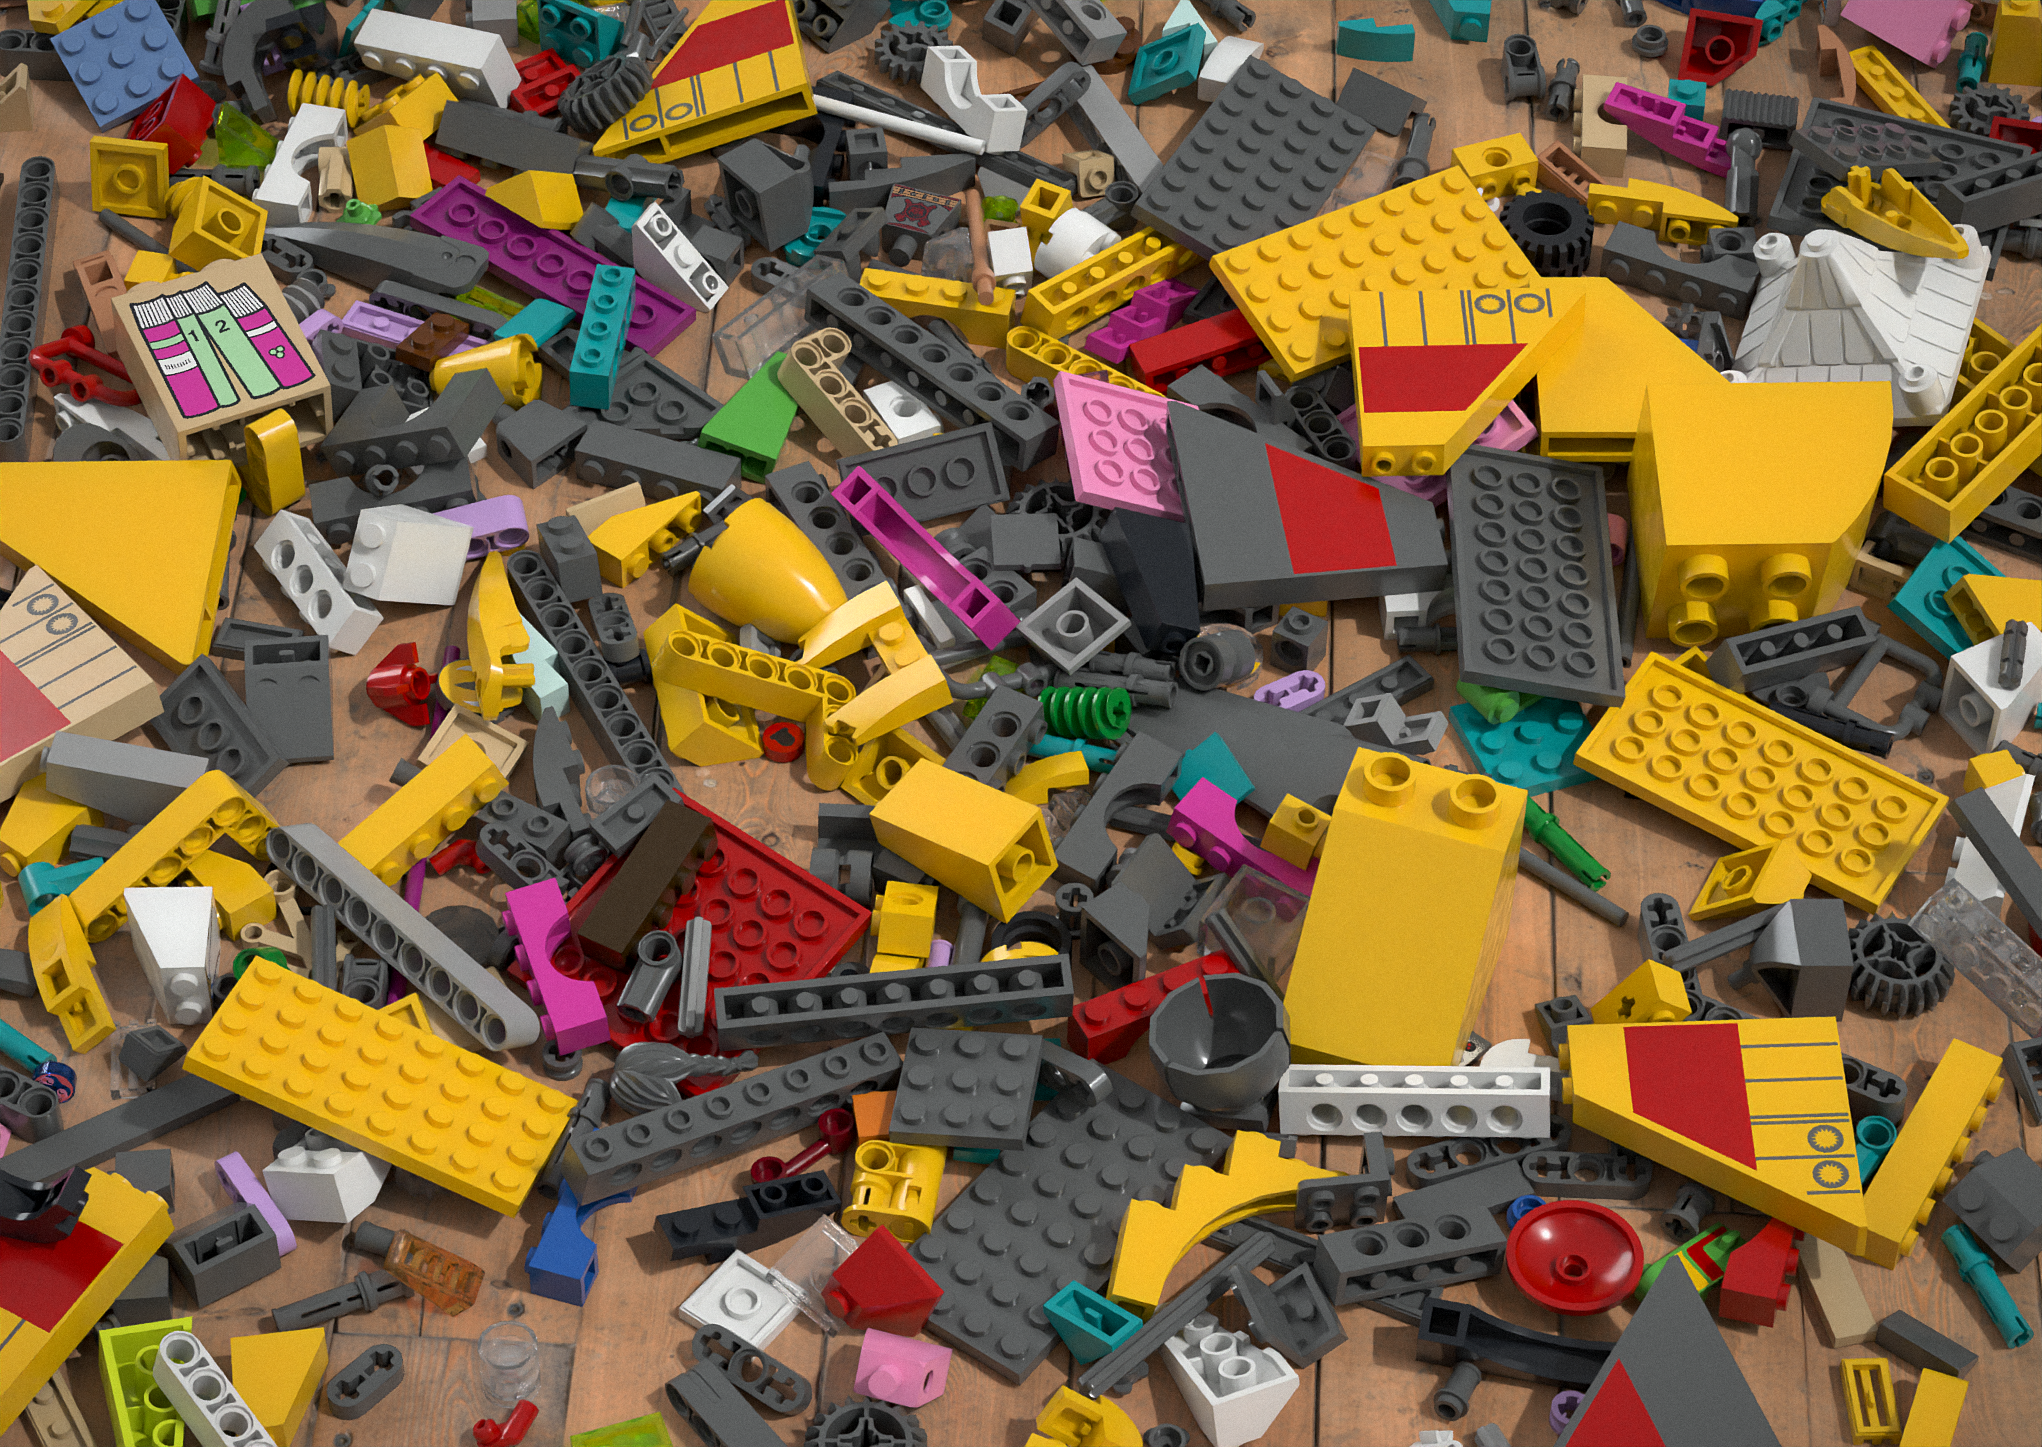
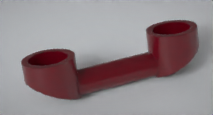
M840 1108L824 1112L818 1120L820 1139L786 1163L773 1156L758 1159L751 1167L752 1184L800 1175L826 1155L839 1154L845 1151L852 1143L855 1135L852 1114Z

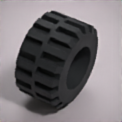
M1542 190L1539 193L1529 191L1526 192L1525 196L1517 195L1513 197L1512 202H1507L1503 206L1499 221L1540 277H1581L1583 271L1587 270L1591 256L1594 219L1592 215H1589V209L1585 205H1579V200L1574 197L1568 198L1566 194L1557 192V194L1550 193V190Z

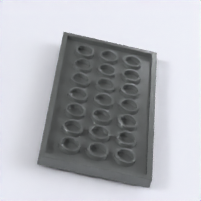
M1249 55L1137 200L1130 215L1210 261L1213 255L1315 218L1371 141L1377 128L1367 123L1363 118L1353 115L1334 104L1329 98L1322 97L1303 86L1298 80L1279 72L1267 62Z
M1471 444L1446 471L1460 682L1607 707H1620L1619 709H1621L1626 695L1603 467Z
M1093 1058L1089 1061L1097 1064L1106 1073L1112 1084V1094L1092 1108L1058 1093L1029 1123L1024 1151L1003 1150L999 1154L998 1159H994L932 1224L930 1235L924 1232L907 1250L944 1291L943 1296L923 1328L1019 1386L1062 1341V1338L1044 1314L1043 1305L1073 1280L1100 1296L1107 1292L1121 1221L1131 1199L1154 1201L1162 1205V1207L1170 1209L1174 1186L1184 1165L1206 1166L1217 1172L1225 1163L1227 1150L1233 1140L1230 1136Z

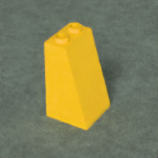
M922 757L869 813L878 842L1006 924L1058 867L1040 807Z

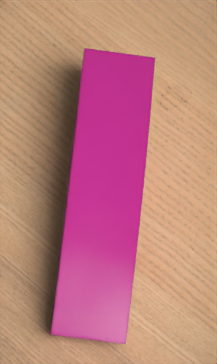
M1615 83L1604 103L1603 109L1624 125H1627L1633 132L1664 151L1696 167L1727 178V171L1731 169V158L1726 152L1725 144L1727 141L1717 138L1718 126L1684 116L1686 108L1684 103L1623 83Z
M1171 278L1134 291L1130 306L1112 312L1107 327L1088 334L1084 349L1116 364L1129 358V344L1167 332L1183 318L1184 310L1200 290L1175 278Z

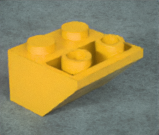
M438 72L426 78L419 74L405 85L401 84L384 96L386 100L380 105L377 103L360 116L364 122L356 127L353 132L356 136H359L384 124L421 129L424 141L439 128L446 101L458 100Z

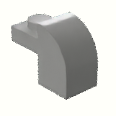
M1386 693L1357 698L1343 726L1351 732L1354 738L1413 755H1425L1436 751L1449 722L1441 711L1406 717L1393 695Z

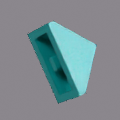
M1075 1280L1070 1282L1043 1305L1044 1314L1080 1365L1112 1353L1143 1327L1142 1319Z

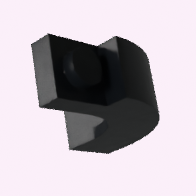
M323 2L265 20L266 31L280 49L283 65L292 74L296 69H300L302 73H307L336 62L339 51L337 24Z
M76 1165L57 1180L42 1183L28 1181L0 1169V1236L32 1243H51L66 1239L71 1235L89 1200V1194L84 1190L92 1175Z

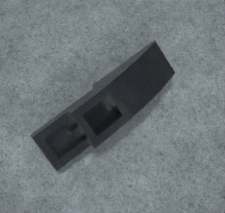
M820 1170L742 1186L739 1199L657 1215L653 1229L670 1261L704 1255L710 1265L726 1261L737 1249L744 1254H748L796 1235L839 1210L842 1202L825 1171Z

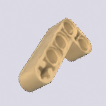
M829 327L809 335L792 345L777 373L780 383L844 458L898 445L894 434L839 371L851 350V340L843 331Z

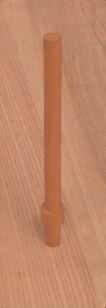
M970 189L965 193L975 270L972 274L973 289L978 293L979 302L982 305H990L994 301L995 274L989 265L980 194L977 190Z

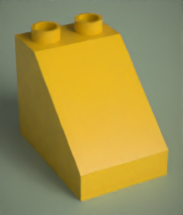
M1358 747L1333 809L1283 1002L1290 1016L1291 1064L1459 1066L1509 931L1528 790L1498 783L1484 775H1466L1412 761L1399 753H1381Z

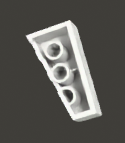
M372 8L354 41V45L363 63L369 68L380 70L408 81L419 74L426 78L438 72L458 99L468 97L471 100L507 109L510 103L511 91L517 89L522 80L499 34Z

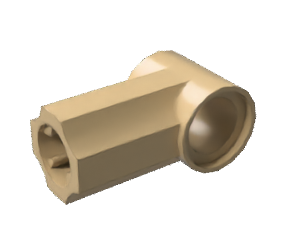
M319 147V206L327 209L329 213H343L346 203L353 197L354 187L347 147Z

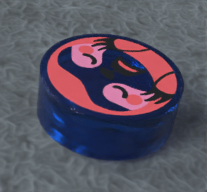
M50 1061L44 1062L34 1069L32 1080L55 1091L59 1104H62L74 1096L77 1075L70 1066L61 1062Z

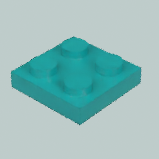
M1199 22L1139 48L1128 91V97L1135 106L1148 100H1156L1169 91L1179 87H1187L1193 81H1196L1206 37V31Z

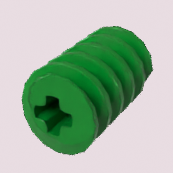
M1049 686L1044 688L1038 697V701L1043 702L1044 721L1047 722L1045 734L1066 739L1090 738L1101 740L1104 738L1116 740L1126 732L1130 723L1132 712L1131 700L1125 688L1116 687L1111 689L1101 687L1097 689L1095 687H1087L1083 689L1082 687L1074 686L1070 689L1069 687L1060 686L1056 689Z

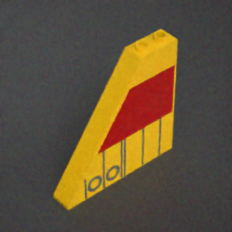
M711 0L652 73L654 81L650 91L645 94L644 100L639 101L635 108L630 109L625 116H621L612 123L593 146L592 150L594 156L625 159L630 154H638L643 156L649 163L663 164L818 114L793 1Z
M1586 287L1350 291L1348 324L1362 477L1444 475L1584 322Z
M1836 1016L1567 1025L1566 1043L1558 1044L1559 1070L1568 1071V1077L1562 1078L1561 1082L1563 1105L1571 1104L1573 1123L1855 1256L1865 1255L1868 1225Z
M92 1167L85 1170L92 1175L84 1190L89 1194V1200L69 1237L51 1243H32L0 1236V1437L175 1230L167 1211L169 1209L168 1204L155 1192L147 1191L143 1193L134 1188L120 1174L112 1173L108 1175Z

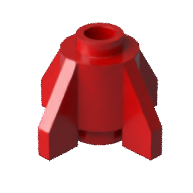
M416 642L398 644L370 672L366 683L367 695L376 707L385 710L411 726L430 724L427 703L419 704V702L428 697L430 684L436 683L439 672L428 674L424 668L415 665V663L419 662Z

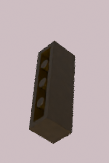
M667 799L577 932L584 956L626 975L630 974L639 959L638 946L641 939L648 933L663 929L668 925L674 906L682 895L688 894L692 889L696 873L704 861L708 862L714 856L718 846V839L712 818Z

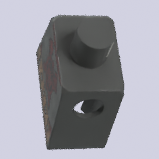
M896 183L893 184L885 210L889 220L882 227V249L889 253L890 261L900 267L907 266L911 259L927 263L934 262L951 242L950 231H960L961 199Z

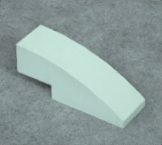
M520 614L522 624L530 637L529 649L525 652L510 654L509 660L510 664L533 663L535 685L522 688V699L538 722L544 709L551 706L554 707L559 718L570 712L568 683L560 676L558 652Z

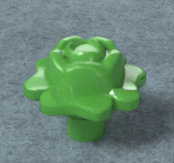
M351 199L346 203L343 215L336 222L376 225L382 219V215L378 212L379 208L376 204L368 205L360 202L358 199Z

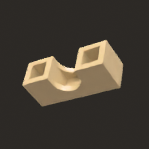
M1583 74L1582 89L1574 90L1573 111H1580V113H1574L1572 135H1579V137L1573 138L1572 152L1598 175L1623 178L1627 152V125L1621 123L1603 108L1615 83L1619 82L1627 85L1628 77Z

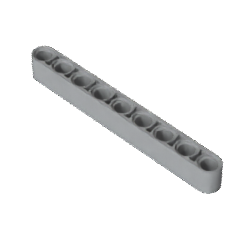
M313 823L274 827L268 832L265 843L266 852L270 860L322 906L326 904L331 905L334 908V916L485 1047L491 1051H502L528 1046L536 1042L540 1031L539 1020L536 1013L526 1003Z

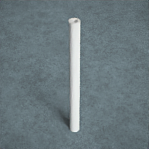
M814 94L817 111L876 127H883V129L978 155L984 153L986 146L984 140Z

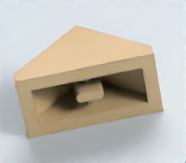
M22 62L0 82V132L33 131L34 101L28 66Z

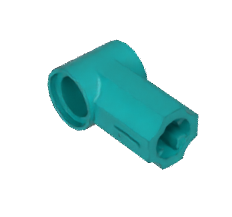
M102 857L58 868L47 862H36L26 866L20 872L18 881L30 916L33 917L59 895L69 896L104 864Z
M1872 1115L1865 1117L1856 1128L1854 1140L1862 1190L1878 1172L1897 1137V1130L1894 1124L1881 1116Z

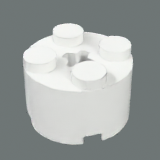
M1072 208L1062 214L1048 230L1053 236L1048 245H1045L1043 242L1040 243L1036 252L1034 266L1043 276L1051 279L1120 242L1121 236L1087 212Z

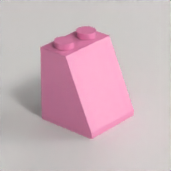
M1849 0L1840 15L1936 69L1938 64L1943 62L1950 53L1951 42L1957 32L1962 30L1968 23L1970 11L1974 5L1965 0Z

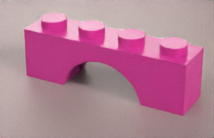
M1202 777L1174 808L1166 833L1174 837L1180 845L1190 848L1206 859L1215 869L1225 872L1241 883L1247 891L1260 896L1276 907L1282 915L1293 919L1303 926L1320 859L1314 856L1304 871L1277 855L1252 845L1237 827L1235 821L1237 800Z
M556 878L506 892L508 910L501 912L508 936L516 935L520 945L514 946V952L521 972L529 969L532 980L526 981L534 1007L542 1005L545 1015L539 1016L546 1042L554 1040L561 1056L611 1040L607 1016L594 981H578L568 978L555 970L550 963L556 949L572 936L568 910Z

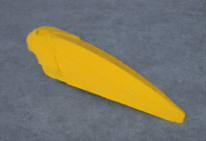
M1857 165L1850 167L1851 172L1847 173L1848 186H1836L1822 197V213L1843 228H1850L1859 235L1890 249L1931 258L1964 259L1969 255V247L1959 232L1910 181L1906 182L1893 168L1883 171L1880 185L1871 182L1869 167L1860 168Z
M490 551L475 581L467 620L469 658L483 721L497 720L499 712H503V708L519 705L522 702V688L535 685L533 663L510 664V654L525 652L529 649L530 637L522 624V618L517 610L507 580L502 555L498 551Z

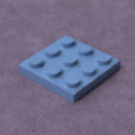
M124 0L50 38L102 133L140 114L182 73L195 84L201 82L199 75L156 0Z

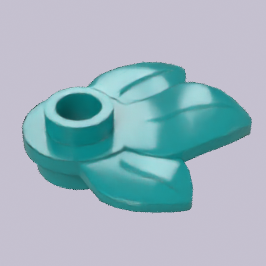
M889 0L892 3L889 9L893 15L888 20L890 25L896 24L899 27H905V21H910L912 26H917L920 21H924L925 27L930 28L933 25H937L938 32L948 28L952 23V12L946 4L947 0Z

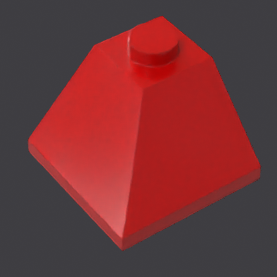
M882 1224L833 1272L820 1295L825 1299L830 1312L834 1316L842 1318L851 1329L867 1330L871 1328L895 1335L915 1337L922 1331L943 1296L944 1291Z

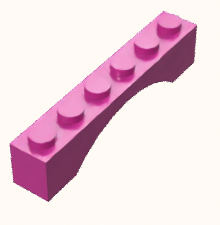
M858 466L831 493L859 524L991 651L1021 622L987 586L936 541L861 466Z

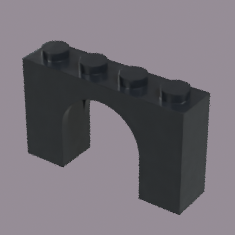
M812 86L813 94L854 105L853 91ZM817 111L818 114L762 131L801 137L818 145L810 151L808 157L813 175V207H826L828 203V182H837L836 177H842L845 157L843 154L846 153L845 130L857 129L859 122Z

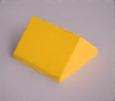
M384 124L346 141L356 195L360 202L368 205L376 204L379 208L378 212L410 207L411 201L433 191L421 129Z
M528 170L488 187L485 193L487 197L540 228L572 230L584 214L573 174Z
M899 727L865 743L856 763L840 787L863 804L875 806L921 757L940 766L945 763L946 759L902 727Z

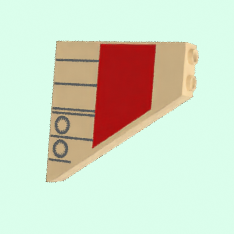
M38 565L28 570L0 610V803L18 794L24 782L44 773L40 772L42 751L45 746H52L56 731L113 741L164 712L154 680Z

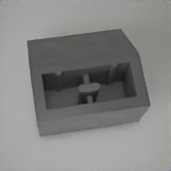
M792 0L799 29L829 53L871 34L892 4L888 0Z
M241 1201L228 1205L171 1233L159 1248L163 1256L169 1260L170 1266L199 1309L281 1268L275 1232L255 1204Z

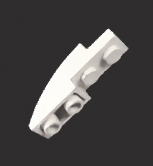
M59 393L53 397L56 409L55 421L62 432L76 424L91 423L108 430L130 443L138 450L142 461L171 460L151 419L128 408L109 405L95 398L85 402H78L71 394Z

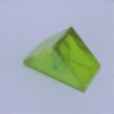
M225 101L221 104L215 127L220 164L227 165V168L248 169L250 165H256L259 171L265 172L266 166L268 164L272 165L276 157V148L279 140Z

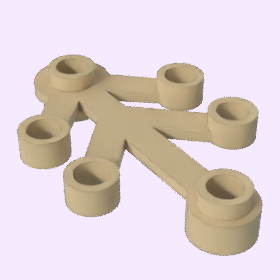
M281 869L273 870L264 877V880L274 890L276 908L280 909L292 938L267 930L260 923H249L240 932L242 946L244 949L267 946L275 947L283 954L301 959L306 969L287 964V967L292 972L312 980L311 933L296 902L299 895L298 884ZM335 917V927L344 925ZM349 928L341 930L337 935V992L341 994L343 989V974L341 971L343 970L345 955L353 954L355 957L364 950V941ZM251 936H260L257 939H249ZM349 940H354V941H356V942L353 943V944H346V943H345V942H347V941H349Z

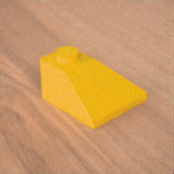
M1783 839L1718 859L1688 916L1692 921L1755 915L1790 899H1803L1804 891L1812 874Z

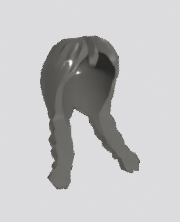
M633 1043L625 1047L617 1056L614 1072L609 1081V1089L615 1102L625 1112L636 1117L683 1101L675 1084L686 1079L688 1076L727 1077L739 1074L740 1072H750L758 1067L759 1057L752 1050H745L738 1057L728 1059L721 1055L714 1057L708 1054L703 1056L695 1053L688 1054L670 1043Z

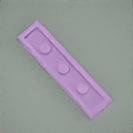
M356 300L342 319L343 330L341 334L396 349V346L425 321ZM469 335L448 356L492 342Z

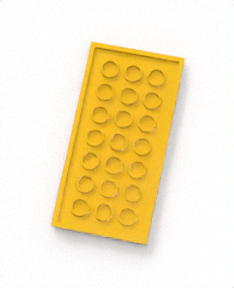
M1459 165L1213 255L1209 263L1211 270L1291 383L1352 359L1348 324L1350 291L1528 288L1529 277H1540Z
M1653 651L1649 653L1626 684V698L1621 709H1619L1620 707H1609L1575 753L1573 765L1742 850H1748L1783 839L1812 874L1809 881L1810 884L1872 915L1878 912L1945 811L1949 801V797Z
M255 956L187 1053L182 1067L183 1070L513 1219L516 1217L562 1136L570 1119L567 1116L570 1109L576 1107L579 1102L558 1090L551 1089L516 1071H511L476 1053L460 1048L436 1035L429 1034L396 1017L389 1016L354 998L347 997L259 956Z

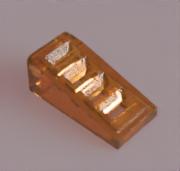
M402 1229L395 1232L382 1268L452 1317L474 1305L485 1275V1271L474 1263ZM408 1252L413 1255L410 1266L404 1264ZM424 1263L428 1265L426 1273L421 1272ZM440 1274L444 1276L443 1281L439 1280Z

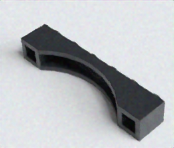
M1425 1296L1417 1338L1415 1361L1452 1368L1457 1362H1469L1476 1366L1481 1373L1587 1392L1617 1342L1588 1341L1538 1332L1504 1321L1470 1304Z

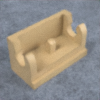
M1867 540L1856 559L1849 586L1890 602L1912 571L1905 569L1901 565H1894L1874 557L1875 554L1871 551L1874 549L1876 542Z

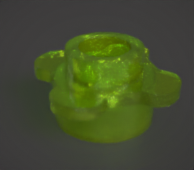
M998 195L994 197L987 196L982 200L981 206L984 209L983 222L988 218L1018 224L1015 220V215L1019 204L1014 198ZM997 212H1002V213H1003V216H1002V217H998V216L996 215V213H997Z

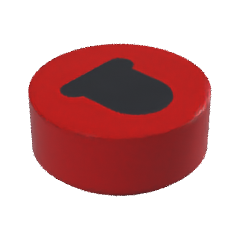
M775 723L769 726L763 733L764 753L773 761L781 763L791 762L798 759L804 752V733L800 727L793 723Z

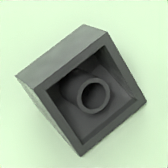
M1121 881L1081 907L1079 963L1111 991L1146 978L1150 906L1141 894L1133 892Z
M2019 1147L1974 1167L1942 1200L2019 1274L2042 1251V1169Z

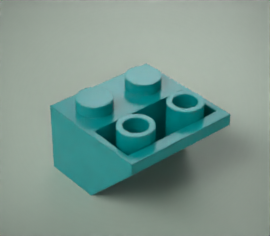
M537 0L540 48L542 51L553 47L560 58L583 68H590L597 61L600 62L608 55L613 56L618 52L621 45L620 41L624 34V22L570 0Z

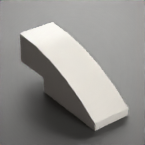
M1232 36L1224 38L1212 51L1199 75L1198 99L1214 102L1249 55L1257 59L1260 58L1264 44Z

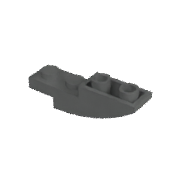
M551 706L544 709L534 739L533 770L536 803L538 808L570 823L571 839L574 842L583 835L593 834L589 825L592 821L590 814H583L580 809L582 807L580 775L585 773V765L579 749L572 750L571 748L572 736L567 721H559L554 707Z

